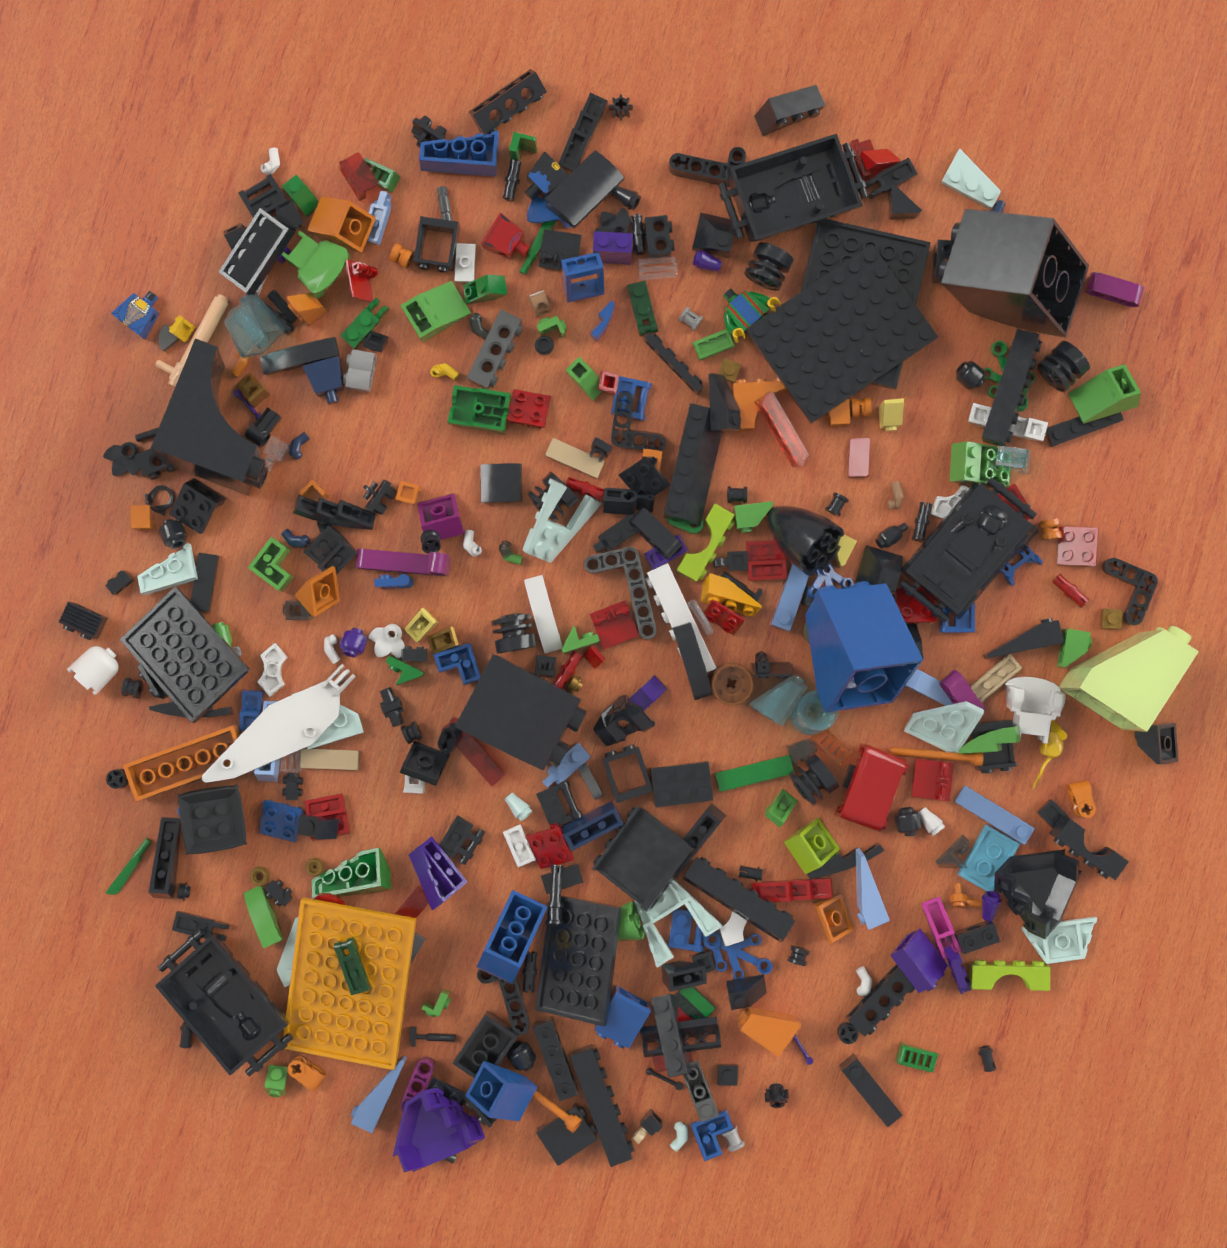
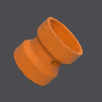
M396 243L391 250L389 260L394 263L398 262L407 269L414 258L415 252L411 249L406 250L402 245Z
M865 397L862 400L857 398L850 399L851 418L858 417L859 415L871 416L872 403L870 397Z
M1059 518L1040 521V527L1043 529V541L1062 538L1058 527L1060 525Z

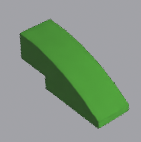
M1005 727L978 736L961 747L959 754L998 752L1002 750L1001 743H1017L1021 741L1020 727Z
M257 886L243 893L251 920L263 949L284 939L276 921L277 917L263 886Z

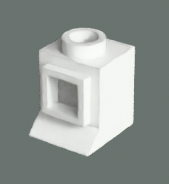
M405 775L403 792L425 793L426 782Z

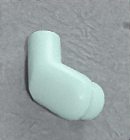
M681 1121L674 1125V1129L677 1131V1138L670 1144L671 1148L676 1152L688 1140V1127Z

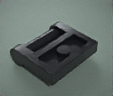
M271 173L266 176V179L251 188L238 192L253 218L260 208L271 214L275 211V206L287 201ZM270 185L272 186L271 189L267 190L266 192L262 193L261 195L257 196L251 201L248 199L249 197L253 196L254 194L258 193L264 188Z
M568 780L536 794L549 825L557 823V825L561 826L583 816L581 810H578L569 789L570 784ZM559 790H562L572 814L568 816L557 794Z

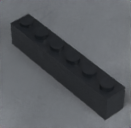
M1021 329L1016 330L982 435L983 442L1006 448L1007 443H1011L1013 437L1011 429L1013 424H1017L1019 418L1017 410L1019 406H1023L1025 400L1023 392L1025 388L1028 389L1031 377L1028 376L1030 370L1034 371L1037 359L1034 358L1036 352H1040L1043 341H1040V334Z
M703 857L695 858L682 878L683 880L778 942L784 941L795 923L790 913L784 910L781 912L775 908L776 905L767 899L764 901L759 898V893L752 889L747 890L743 887V883L735 878L733 880L726 876L727 873L718 867L716 869L713 868L707 859Z
M590 1044L570 1052L571 1061L610 1167L633 1159L632 1152H635L632 1141H628L625 1135L628 1133L625 1122L620 1121L619 1115H621L618 1103L614 1104L613 1102L614 1092L612 1086H607L605 1079L608 1076L605 1068L600 1067L598 1060H601L598 1049H594L593 1045Z

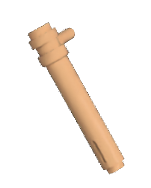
M220 294L214 297L180 362L176 363L175 367L160 360L156 362L157 368L170 374L168 384L176 387L195 338L206 343L209 342L229 305L227 303L229 299Z

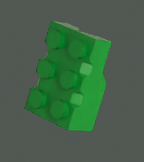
M454 385L452 407L447 423L452 426L468 427L505 435L506 419L512 398L511 394Z

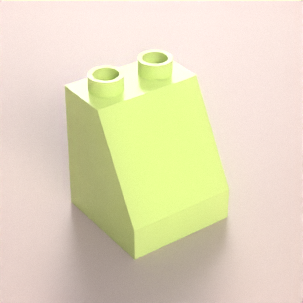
M1172 625L1168 630L1157 627L1155 631L1139 632L1071 668L1059 685V688L1120 729L1147 732L1199 651L1188 645L1192 637L1182 629Z

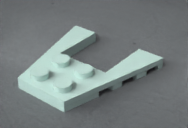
M550 479L548 482L550 484L547 493L544 492L541 500L544 503L540 512L537 511L535 519L537 521L534 528H530L522 549L527 554L550 563L602 504L597 499L585 495L566 527L548 520L567 488L553 479Z
M675 879L651 911L646 912L635 901L656 967L672 959L674 955L653 923L680 906L686 905L705 937L722 927V924Z

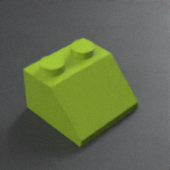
M819 817L796 831L784 842L805 875L822 867L840 850Z

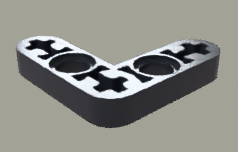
M621 391L617 395L611 435L612 443L618 447L638 450H664L666 438L663 434L630 429L633 395L628 391ZM623 396H627V399L630 400V402L626 403L625 410L622 409L623 402L619 400ZM625 414L628 421L621 424L617 421V416ZM619 428H627V430L623 429L622 437H625V439L619 442L618 438L615 437L618 436ZM641 435L644 438V442L641 445H637L634 443L633 438ZM647 436L650 437V441H656V438H659L663 444L656 447L655 443L649 442V446H646Z
M1117 558L1105 560L1102 566L1105 574L1135 586L1123 618L1128 625L1140 624L1158 583L1156 575ZM1114 562V566L1117 568H1122V570L1110 571L1111 568L1108 566V564ZM1127 569H1132L1135 573L1134 578L1131 580L1125 576ZM1150 577L1149 581L1152 584L1147 585L1145 588L1146 582L1144 579ZM1140 588H1141V589H1142V588H1145V590H1149V592H1146V591H1144V590H1139V589H1140ZM1138 594L1145 596V602L1142 605L1136 602ZM1132 606H1135V607H1137V608H1142V609H1141V610H1136V608H1132ZM1136 610L1135 616L1137 617V620L1131 621L1132 618L1129 616V614L1134 613Z

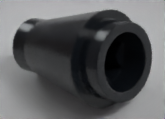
M619 186L611 193L627 209H636L641 199L638 192Z

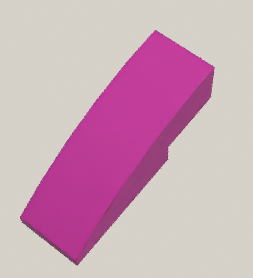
M940 897L921 903L933 939L942 958H946L944 949L951 946L955 953L962 952Z

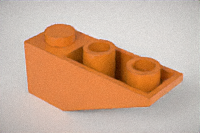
M312 293L293 295L286 298L290 302L288 307L302 324L306 321L310 326L327 312Z

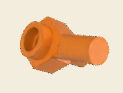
M960 883L954 884V894L950 895V904H953V908H964L965 905L982 907V900L969 899L967 895L962 894V884Z

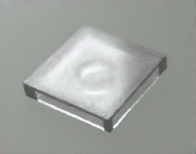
M694 599L689 601L687 606L705 637L714 633L697 601Z

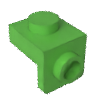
M558 316L543 318L536 325L540 336L557 328L562 338L566 336L565 331L567 327L563 319L559 320Z
M443 989L435 1006L424 1002L421 1009L425 1010L424 1013L428 1016L435 1017L436 1015L439 1017L442 1009H447L451 998L448 997L450 991Z
M269 1065L264 1086L269 1096L278 1098L280 1095H286L285 1087L288 1078V1067Z

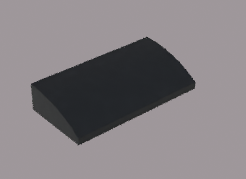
M595 150L545 198V206L556 216L575 228L624 180V176L609 160Z
M260 208L220 268L219 273L245 293L254 296L295 232Z

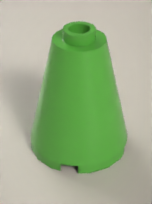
M632 901L622 905L618 941L643 939L644 928L643 926L640 927L641 917L635 902L633 903Z

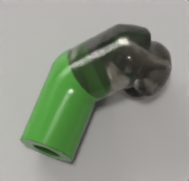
M502 541L499 545V552L503 559L520 565L523 556L512 553L509 541Z

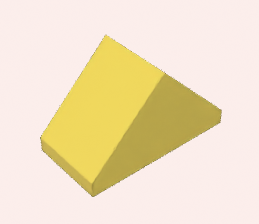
M846 535L840 538L838 544L841 546L835 557L838 568L846 564L857 542Z
M422 608L404 630L418 643L439 622L427 609Z

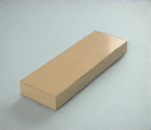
M555 438L552 439L545 456L596 479H598L605 463L604 460L598 462L599 458L595 456L591 458L590 454Z
M1007 654L970 687L982 703L1020 671L1022 667L1011 654Z
M303 748L301 749L300 768L359 770L360 751L308 750Z

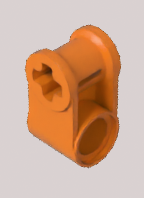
M1083 780L1067 784V791L1075 815L1081 818L1092 817L1096 812V807L1089 781ZM1084 806H1087V810H1085V812H1082L1081 809L1084 808Z
M300 1055L295 1056L288 1065L289 1075L310 1091H315L326 1076L323 1069ZM300 1064L301 1067L296 1069L295 1066Z

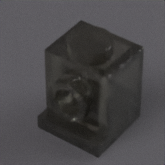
M299 600L285 601L283 615H286V620L313 619V616H311ZM297 606H300L301 612L296 610Z
M809 738L786 746L794 765L798 764V759L801 762L805 761L812 754L818 752L815 742Z

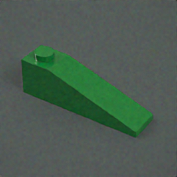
M381 848L361 851L352 859L345 860L338 867L329 869L312 879V899L320 893H331L340 897L392 890L391 870Z

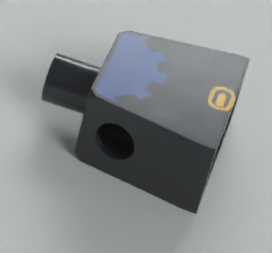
M544 152L527 175V181L531 186L524 193L530 200H533L538 194L545 199L569 175Z

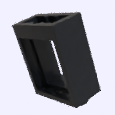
M420 216L414 254V263L419 269L429 270V268H433L441 273L453 271L456 245L460 231L459 222ZM426 230L452 233L448 263L422 259Z
M634 744L623 747L624 751L616 753V750L605 753V758H602L616 803L653 791L639 746L635 747ZM636 753L646 784L618 793L609 762Z

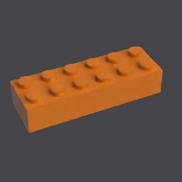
M233 725L124 764L123 768L135 802L202 779V775L241 735L239 726ZM230 760L224 762L225 767H229L231 764Z

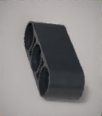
M643 507L629 520V524L667 560L682 546L679 540Z

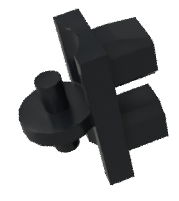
M426 115L420 119L415 118L412 121L413 128L411 133L418 140L416 145L419 148L421 142L440 140L446 137L447 130L442 126H438L435 130L431 128L432 121Z
M383 479L376 491H374L378 486L376 482L373 481L370 487L364 485L363 488L367 492L363 497L367 500L370 498L365 508L382 515L387 506L380 502L381 498L384 495L392 500L397 491L385 479Z

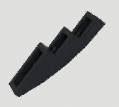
M593 93L589 94L583 111L581 110L576 125L571 131L558 163L559 165L572 171L580 165L608 100Z
M331 337L262 355L260 360L263 374L271 375L283 370L289 371L304 365L340 356L336 337Z
M298 495L296 498L293 514L311 520L366 530L373 529L376 515L374 512L342 500L336 504L320 497L317 501L301 495Z
M174 702L149 706L151 711L186 717ZM212 706L202 717L233 715L232 707H225L213 710Z
M876 843L862 853L865 855L866 861L882 853L884 849L879 843ZM858 847L843 857L838 852L835 853L822 867L806 875L809 878H815L855 867L856 849Z

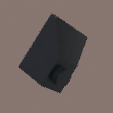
M700 213L692 250H704L712 255L729 258L735 231H732L730 226L732 224L731 220Z
M866 545L855 582L866 581L870 585L887 583L890 592H895L901 575L903 556Z
M1176 723L1152 724L1147 732L1135 731L1137 746L1156 764L1178 762Z

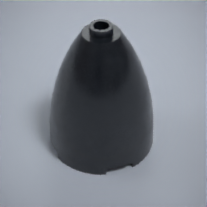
M776 506L771 508L767 514L768 525L777 545L784 555L808 576H812L819 568L824 570L833 561L841 548L838 544L840 538L844 536L843 529L820 514L792 506Z

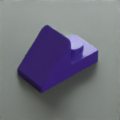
M654 675L629 699L631 703L642 706L643 711H645L667 688Z

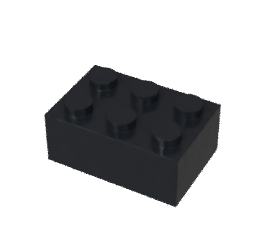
M708 761L651 767L655 807L713 801Z
M487 1010L452 1064L475 1078L483 1061L497 1066L500 1064L518 1037V1034L513 1031L510 1025Z

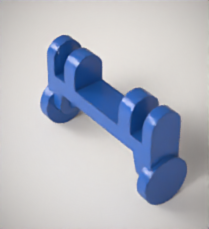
M1028 546L1025 550L1029 555L1021 550L1019 555L1023 559L1013 567L1007 563L1005 568L1008 571H1005L1004 568L1001 570L1010 586L1015 585L1013 582L1014 573L1022 564L1034 562L1041 565L1043 563L1040 557L1034 554Z

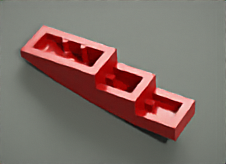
M832 878L751 883L752 890L759 893V898L764 901L767 899L771 902H790L792 900L834 897Z

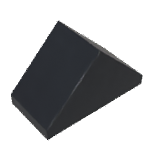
M895 185L891 187L888 192L889 219L917 218L922 209Z

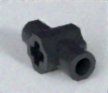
M391 687L379 691L383 700L380 706L385 718L390 719L392 727L404 724L401 714L404 712L399 696H394Z

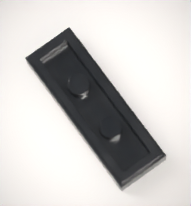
M199 553L196 567L198 580H194L191 602L199 611L210 612L219 561L218 555Z

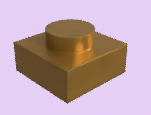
M724 358L718 374L724 375L726 381L735 383L741 364Z
M1101 609L1100 628L1121 629L1123 610Z

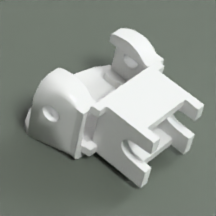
M1035 677L1009 679L1005 683L1006 707L1011 712H1014L1013 726L1020 727V738L1021 733L1038 735L1037 739L1042 740L1043 743H1048L1051 720H1055L1057 716H1060L1065 704L1066 694L1061 692L1056 684L1045 679Z

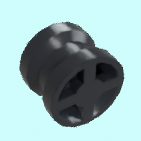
M426 530L421 534L422 550L426 554H429V552L437 553L441 549L438 532Z
M126 677L122 684V696L127 697L130 695L133 698L139 699L143 690V681H133L131 678Z
M416 721L411 722L409 726L401 727L403 736L408 744H411L415 739L420 740L423 738Z
M115 769L107 774L106 782L111 788H123L129 783L124 769Z
M791 945L790 949L792 952L788 956L787 961L806 966V957L809 955L810 950Z
M843 1022L838 1026L837 1035L843 1043L853 1044L856 1042L858 1031L850 1022Z

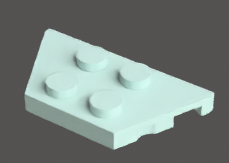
M1097 917L1060 921L1046 939L1028 932L1025 927H1021V930L1046 964L1085 959L1088 950L1087 946L1091 941V933L1094 923L1096 924Z

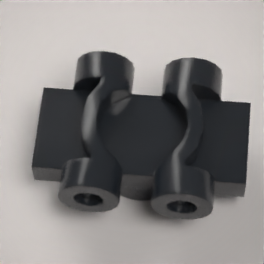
M287 773V777H283V784H286V788H283L282 795L286 796V800H298V796L303 795V789L299 788V785H303V777H299V773Z
M278 879L276 882L272 880L265 888L267 891L266 896L270 899H276L274 903L277 906L283 905L285 907L293 898L291 896L293 891L288 887L284 890L282 888L284 883Z

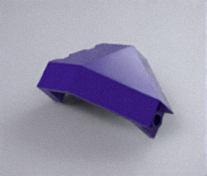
M439 1088L424 1090L405 1102L393 1156L399 1157L404 1172L418 1171L463 1152L485 1139L479 1120L473 1115H467L463 1111L464 1108L453 1099L448 1100L443 1096L444 1092Z

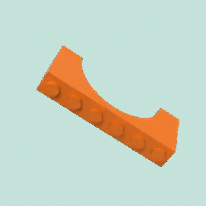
M779 378L767 382V379H756L755 382L737 380L736 383H733L732 394L740 409L741 430L734 432L753 431L755 428V418L761 405L776 394L788 392ZM849 399L826 414L829 427H848L850 425Z

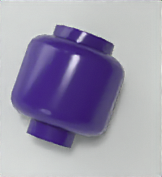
M358 628L346 630L343 633L339 647L344 655L356 658L357 655H362L367 643V637Z

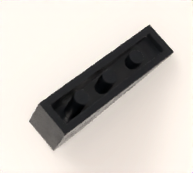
M1052 618L1040 620L1041 624L1030 627L983 655L984 659L1064 643L1059 620L1053 621Z
M712 803L683 838L696 849L676 875V878L726 817V814Z
M161 817L148 891L153 898L173 899L181 829L180 818Z
M854 1053L839 1065L845 1076L887 1127L902 1116L901 1112Z

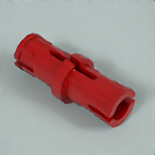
M568 477L566 486L570 490L581 493L582 496L588 495L600 501L604 496L603 488L591 485L588 481L583 482Z
M1061 573L1056 576L1057 579L1052 581L1053 584L1064 592V596L1070 597L1080 608L1085 605V602L1089 601V598L1082 594L1075 584L1072 585L1064 578Z
M573 650L565 665L561 666L562 669L553 683L564 689L571 675L575 674V669L583 656Z

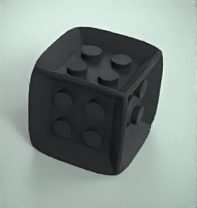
M238 784L177 794L186 855L209 853L247 845L243 806Z

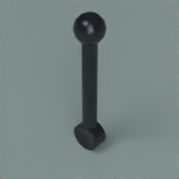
M652 1068L646 1069L647 1075H653L675 1086L677 1090L683 1088L681 1082H674L654 1072Z

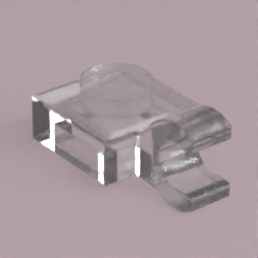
M274 436L271 437L263 450V453L267 455L264 460H266L265 467L269 468L268 472L273 468L275 460L281 463L290 447L287 443Z

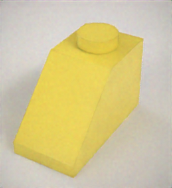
M904 399L884 400L878 406L880 429H885L886 432L897 431V428L902 425Z

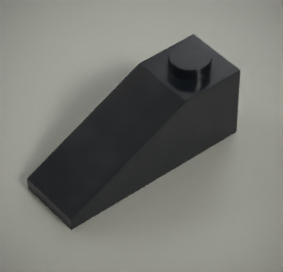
M710 373L711 431L724 433L741 430L740 409L725 376Z

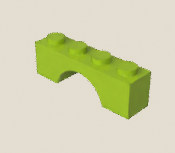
M714 504L704 521L711 535L708 547L700 553H686L676 572L694 582H697L698 579L702 580L707 572L704 569L708 562L712 564L717 555L714 553L716 547H721L726 539L723 536L726 529L730 531L734 525L735 520H733L735 514Z
M977 959L974 960V963H968V980L971 983V989L992 990L999 978L1004 975L1014 974L1020 976L1025 986L1030 990L1050 991V967L1044 964V961H1032V964H1025V961L1013 960V963H1005L1004 960H994V963H986V960Z

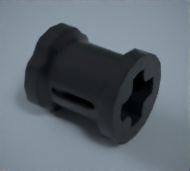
M728 486L727 503L739 501L747 504V486H744V488H731V486Z
M834 492V497L825 510L834 516L840 517L842 508L849 500L843 495Z

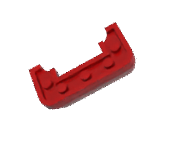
M861 743L858 751L861 759L857 758L856 760L857 765L845 797L842 798L844 804L837 807L835 815L880 832L887 827L889 820L887 819L888 812L902 775L905 776L909 765L906 764V760Z

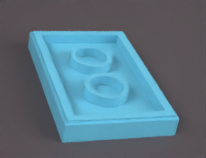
M985 824L957 875L985 891H994L995 872L1009 857L1014 856L1020 844Z

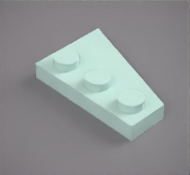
M960 148L941 181V184L990 210L1001 192Z
M190 543L185 544L183 549L177 553L173 552L170 554L169 558L162 563L155 564L138 575L140 593L143 596L198 580Z

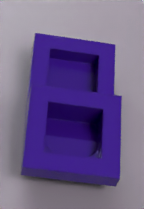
M680 534L675 537L682 546L668 560L654 548L644 554L652 570L689 551Z

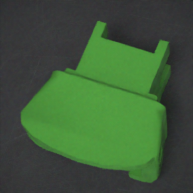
M299 231L298 235L302 238L290 255H287L285 252L281 255L290 265L298 270V279L319 299L326 293V289L338 278L344 267H346V259L350 260L351 255L344 247L328 240L321 241L318 244Z

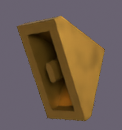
M251 372L236 384L248 401L256 407L270 395Z
M449 627L427 636L433 654L461 646L456 627Z

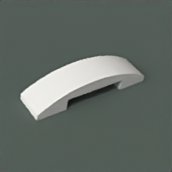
M973 403L968 422L985 428L991 407ZM1019 417L1017 424H1013L1011 431L1015 437L1043 442L1048 422Z
M540 575L524 580L544 653L562 649V642L543 576Z

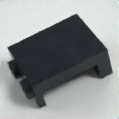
M999 720L977 723L971 732V739L973 740L994 730L1012 727L1013 721ZM1001 743L1002 750L998 752H983V765L975 766V770H981V773H992L993 769L1000 768V771H1011L1012 767L1017 766V762L1014 761L1013 744Z
M577 1103L573 1104L572 1108L566 1111L568 1115H577L582 1119L574 1133L566 1128L565 1122L559 1117L547 1125L543 1124L537 1128L536 1134L557 1166L597 1140L596 1133L598 1131L593 1122L589 1123L586 1118L587 1113L582 1106L579 1107Z

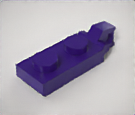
M951 946L945 948L944 953L960 994L970 991L971 983L968 978H965L967 974L964 967L960 966L963 962L959 953H955Z

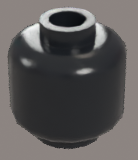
M965 361L957 368L956 380L969 390L975 387L979 388L984 383L985 372L974 361Z
M166 520L159 529L164 545L172 549L182 547L187 540L188 535L184 526L178 520Z
M913 807L898 809L894 816L897 831L904 833L905 836L916 835V831L921 829L919 812L914 810Z
M517 1041L513 1043L507 1055L513 1067L518 1071L530 1070L536 1060V1054L527 1042Z

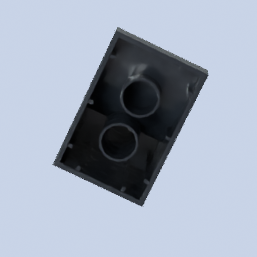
M195 338L151 449L162 464L249 496L252 486L258 489L263 487L269 468L265 467L266 460L261 458L258 446L246 440L232 429L220 413L218 392L225 366L218 347Z

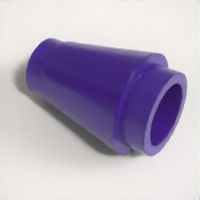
M697 250L692 265H695L698 269L716 272L719 271L722 261L704 250Z
M986 891L982 896V919L986 921L994 920L1001 903L999 893Z

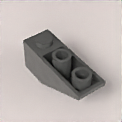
M696 1060L690 1063L692 1073L683 1075L702 1123L719 1116V1112L699 1061Z

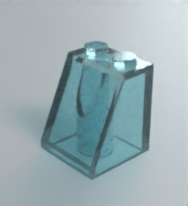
M247 294L239 300L240 303L237 307L228 312L229 316L224 320L242 358L262 355L286 330L257 294Z
M797 675L793 677L788 676V678H784L750 700L747 705L777 725L783 726L808 688L804 685L806 681Z

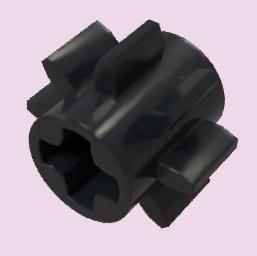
M620 94L619 98H612L614 105H609V110L613 111V118L617 116L622 121L623 117H630L628 110H633V105H628L629 97L625 99Z
M771 1084L769 1089H766V1093H764L765 1102H770L772 1108H782L785 1106V1103H788L789 1092L788 1089L784 1090L782 1084Z

